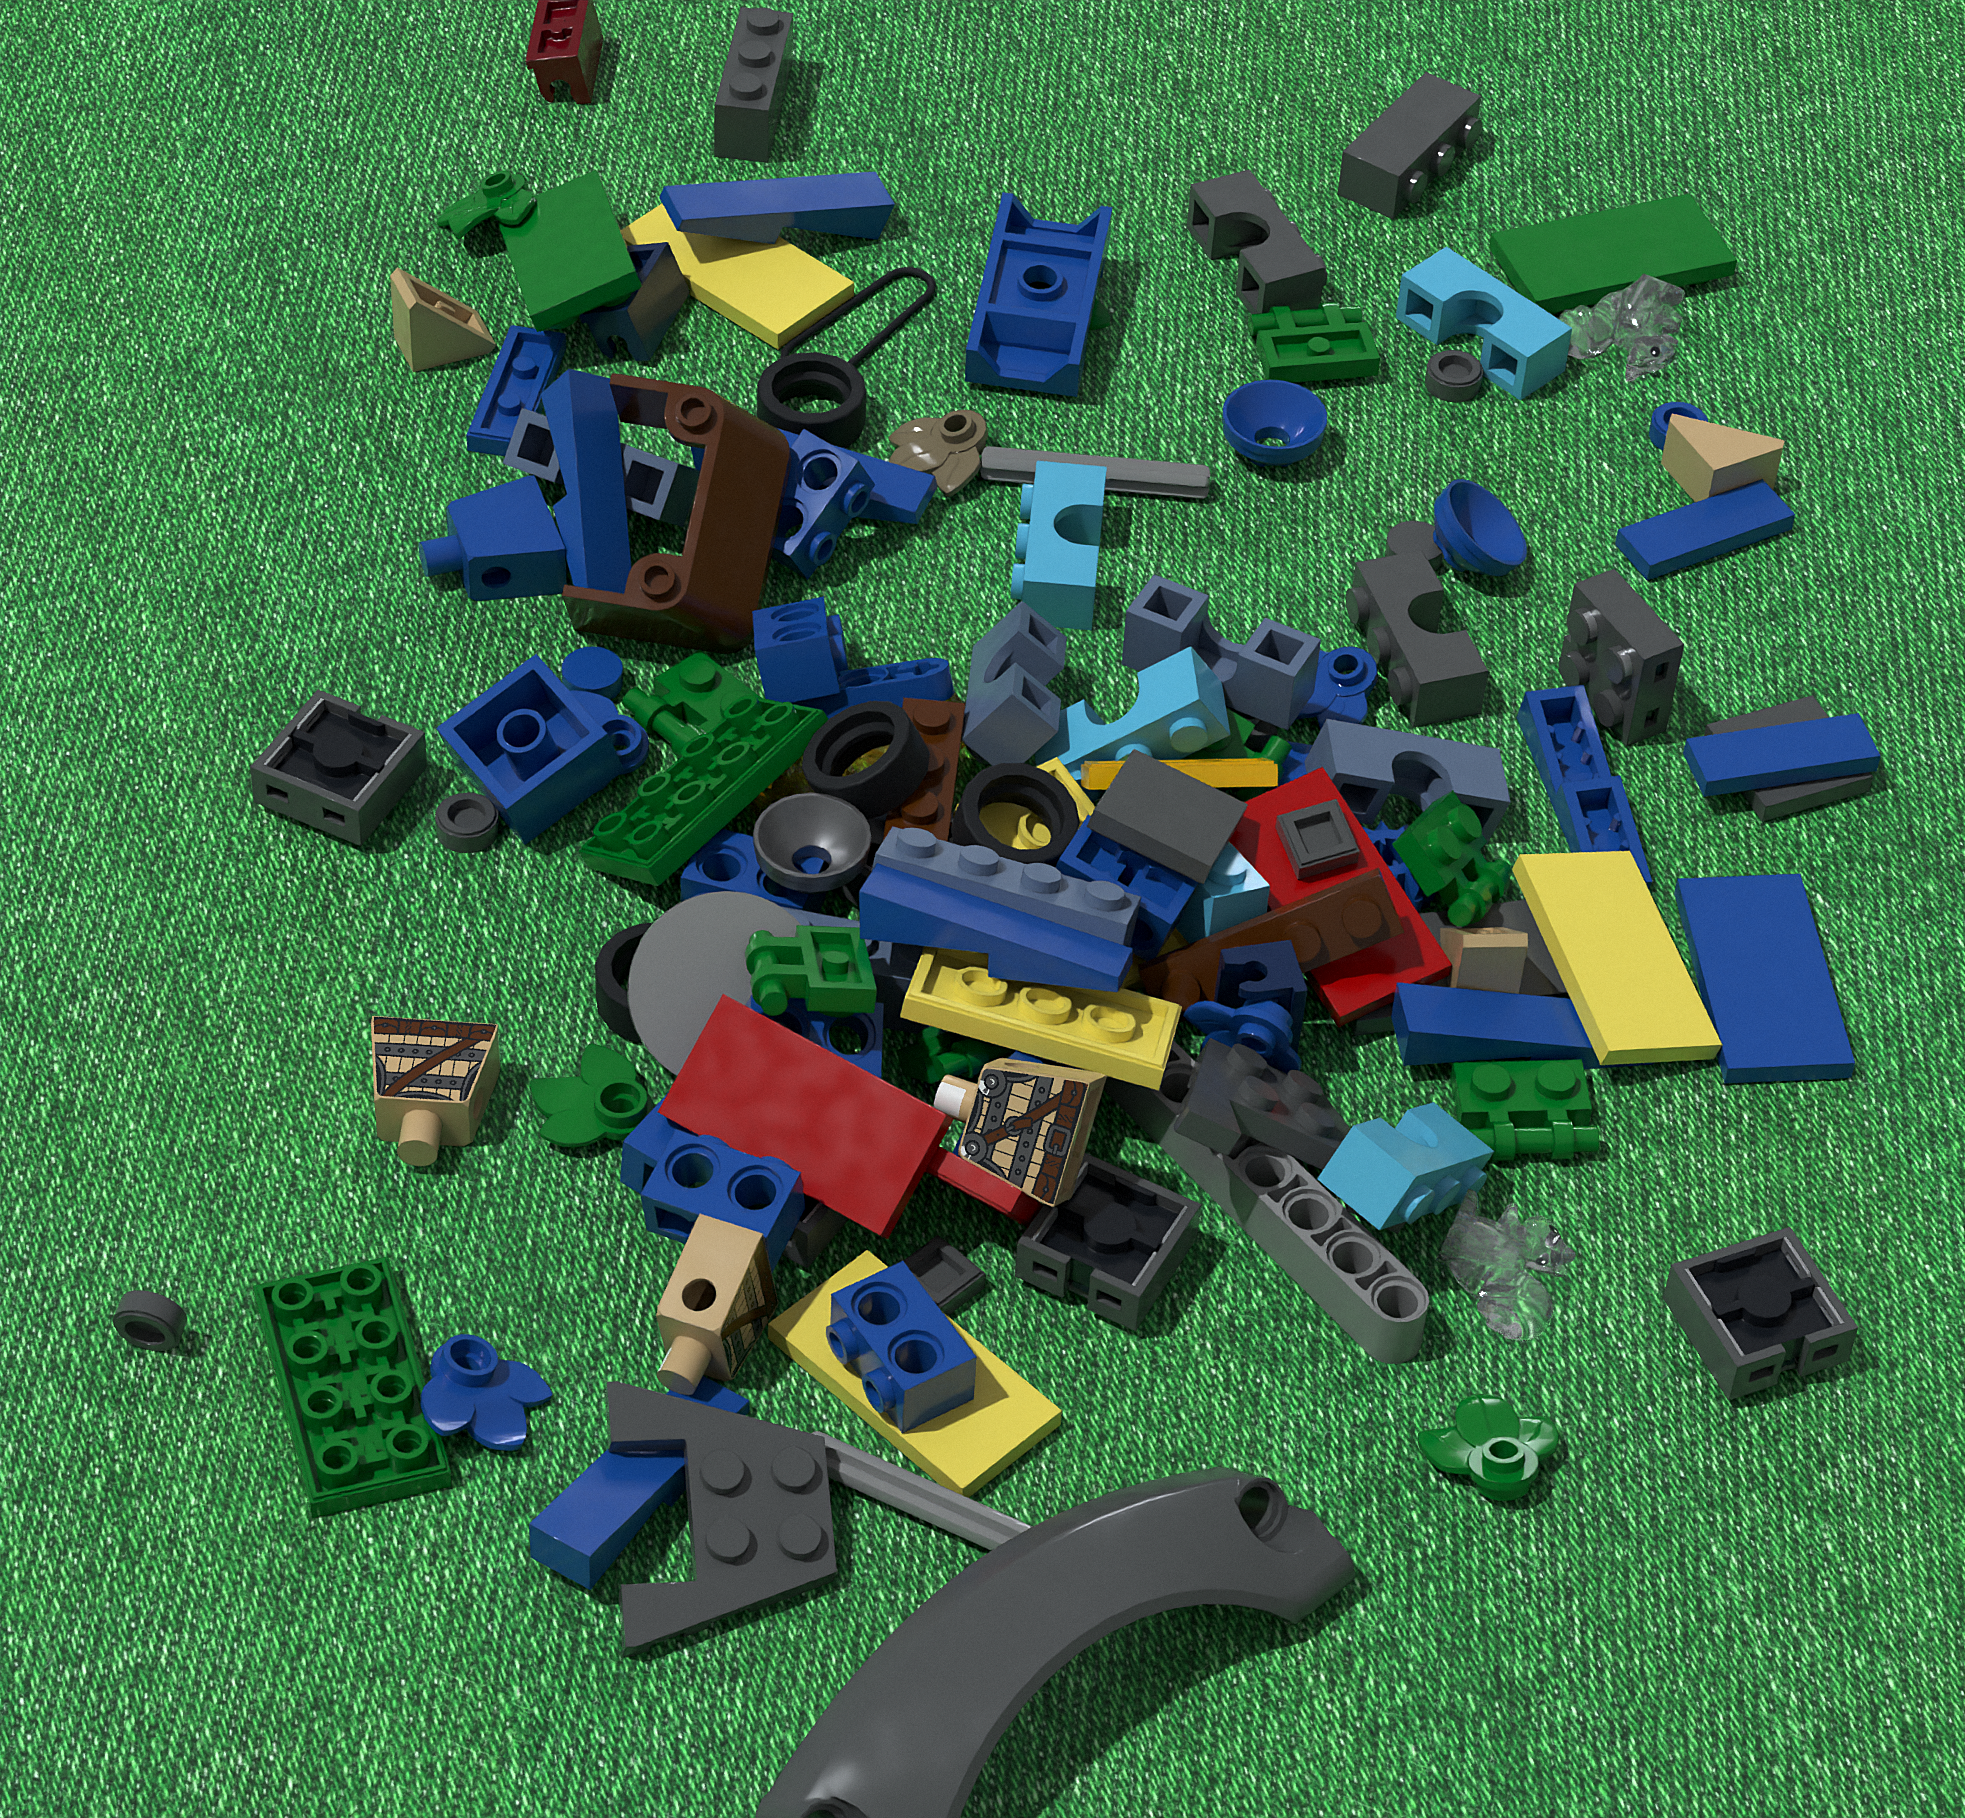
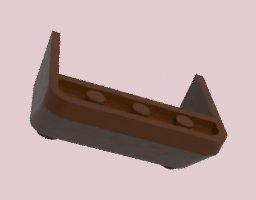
M612 373L609 385L620 422L667 429L671 437L678 443L689 447L705 449L682 556L654 553L639 559L629 572L624 594L564 584L562 598L573 629L575 631L719 654H732L741 651L754 638L752 611L761 609L792 462L787 438L774 426L705 387Z

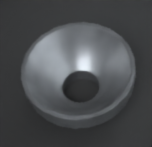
M804 793L782 798L765 809L755 823L753 844L756 860L762 871L770 879L786 888L803 894H821L845 885L862 872L868 860L871 832L866 818L854 805L828 794ZM805 857H817L826 861L829 864V868L818 874H806L797 870L794 864Z

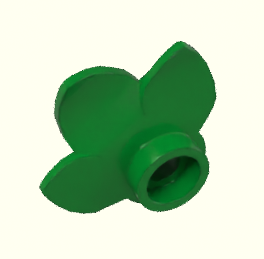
M509 171L495 172L482 180L480 183L481 188L476 193L462 198L446 208L437 220V225L439 227L450 225L457 239H461L474 226L487 218L509 225H517L529 213L535 203V198L531 192L527 191L528 184L524 176L511 174Z
M593 1043L588 1044L583 1053L580 1076L537 1078L530 1081V1092L537 1110L548 1118L540 1129V1137L563 1147L588 1146L603 1138L625 1140L654 1108L652 1098L644 1087L636 1081L635 1066L626 1057L614 1050Z
M1472 1394L1459 1402L1455 1412L1456 1426L1425 1430L1418 1433V1446L1431 1464L1444 1472L1470 1475L1475 1482L1477 1490L1482 1495L1499 1501L1515 1500L1524 1496L1530 1490L1531 1483L1538 1476L1539 1462L1555 1453L1559 1441L1557 1427L1549 1417L1531 1416L1519 1419L1510 1404L1502 1398L1486 1394Z

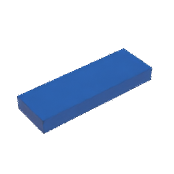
M510 325L467 432V451L505 456L521 409L524 408L539 414L542 413L544 405L541 393L554 382L566 351L565 333L547 330L537 332L534 328Z
M1761 479L1620 528L1617 531L1615 545L1646 580H1650L1792 530L1795 514L1769 485Z
M1859 713L1687 738L1683 755L1703 797L1877 771L1881 757Z

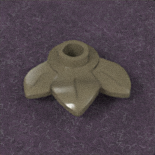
M957 410L941 418L923 417L901 425L888 437L890 443L897 448L889 458V462L927 474H933L940 491L946 497H951L964 488L981 468L979 456L986 447L988 437L986 421L981 414L972 410Z

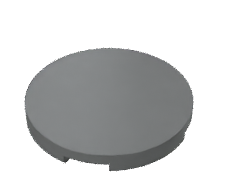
M721 891L701 894L674 905L654 921L643 935L634 954L628 977L627 1000L634 1028L645 1048L657 1062L678 1076L722 994L746 1005L752 995L750 986L751 975L747 970L744 954L749 944L750 936L756 931L765 930L772 933L774 937H795L796 925L801 924L790 913L777 904L756 895ZM777 1022L778 1024L791 1030V1028L786 1024Z

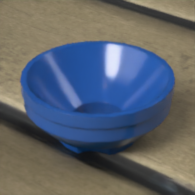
M1281 380L1254 381L1235 389L1227 397L1223 405V432L1229 444L1252 463L1261 467L1268 465L1286 467L1311 455L1321 445L1327 426V412L1324 404L1315 394L1298 384ZM1263 438H1276L1283 441L1287 446H1266L1256 442Z
M1457 479L1446 486L1436 498L1434 503L1435 530L1433 532V540L1441 549L1444 559L1453 568L1460 572L1468 570L1481 575L1503 576L1514 570L1525 560L1527 545L1523 532L1510 511L1491 492L1470 480Z

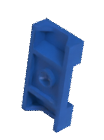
M1002 193L966 347L965 382L1078 396L1086 358L1089 327L1099 280L1103 277L1110 243L1113 207L1100 206L1079 225L1034 219L1014 194ZM1040 281L1052 285V287L1035 289L1029 285L1032 282Z

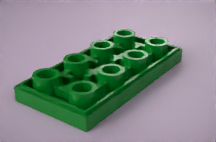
M597 169L534 196L535 203L519 224L509 225L498 221L529 316L537 332L548 328L562 329L568 327L581 314L601 305L606 307L619 305L626 301L632 292L642 287Z
M1690 193L1491 233L1489 244L1490 251L1518 293L1552 315L1562 310L1591 304L1603 305L1611 300L1640 294L1651 295L1669 288L1689 284H1705L1713 279L1734 275L1737 263L1735 256Z
M746 695L738 698L725 709V718L709 733L696 736L683 746L681 750L682 757L665 772L655 774L646 779L637 790L638 796L621 812L612 813L600 820L593 829L594 836L578 851L589 869L655 886L661 885L804 754V750L814 733L828 721L826 714L820 709L794 705L791 702L759 698L755 695Z
M388 1256L253 1285L254 1301L311 1517L316 1518L452 1487L451 1471L441 1436L429 1426L421 1409V1393L425 1386V1381Z

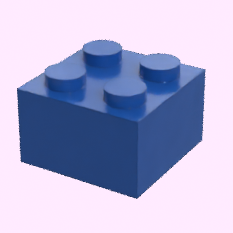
M537 654L529 658L436 728L458 769L481 795L486 796L498 810V815L524 845L624 771L606 731Z

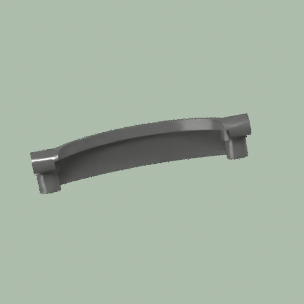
M1213 1467L1154 1479L1118 1489L1084 1502L1027 1529L996 1547L965 1568L915 1610L877 1648L838 1692L789 1759L770 1791L762 1798L756 1810L755 1818H960L981 1769L998 1740L1022 1707L1052 1675L1090 1645L1107 1634L1138 1619L1174 1608L1202 1604L1240 1605L1255 1608L1288 1624L1296 1625L1354 1580L1355 1569L1346 1549L1330 1534L1314 1511L1288 1505L1283 1491L1276 1482L1267 1477L1227 1467Z

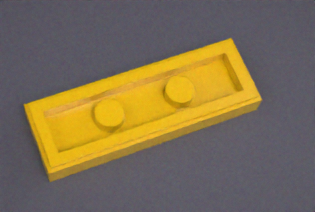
M1266 758L1158 760L1214 788L1278 786V764ZM1084 761V764H1081V787L1088 790H1107L1125 761Z

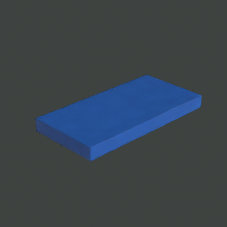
M1801 874L1677 878L1674 895L1703 1005L1722 1043L1717 1053V1058L1724 1084L1851 1078L1855 1061Z

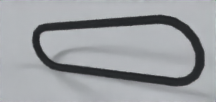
M913 267L896 268L888 272L790 340L781 350L780 358L789 356L796 346L896 277L910 275L924 280L928 286L925 293L848 361V363L855 367L933 296L936 288L933 277L926 271Z

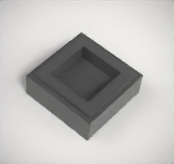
M1337 799L1277 816L1275 828L1298 880L1358 863L1360 851Z
M939 1235L903 1260L940 1310L947 1316L985 1288L986 1273Z

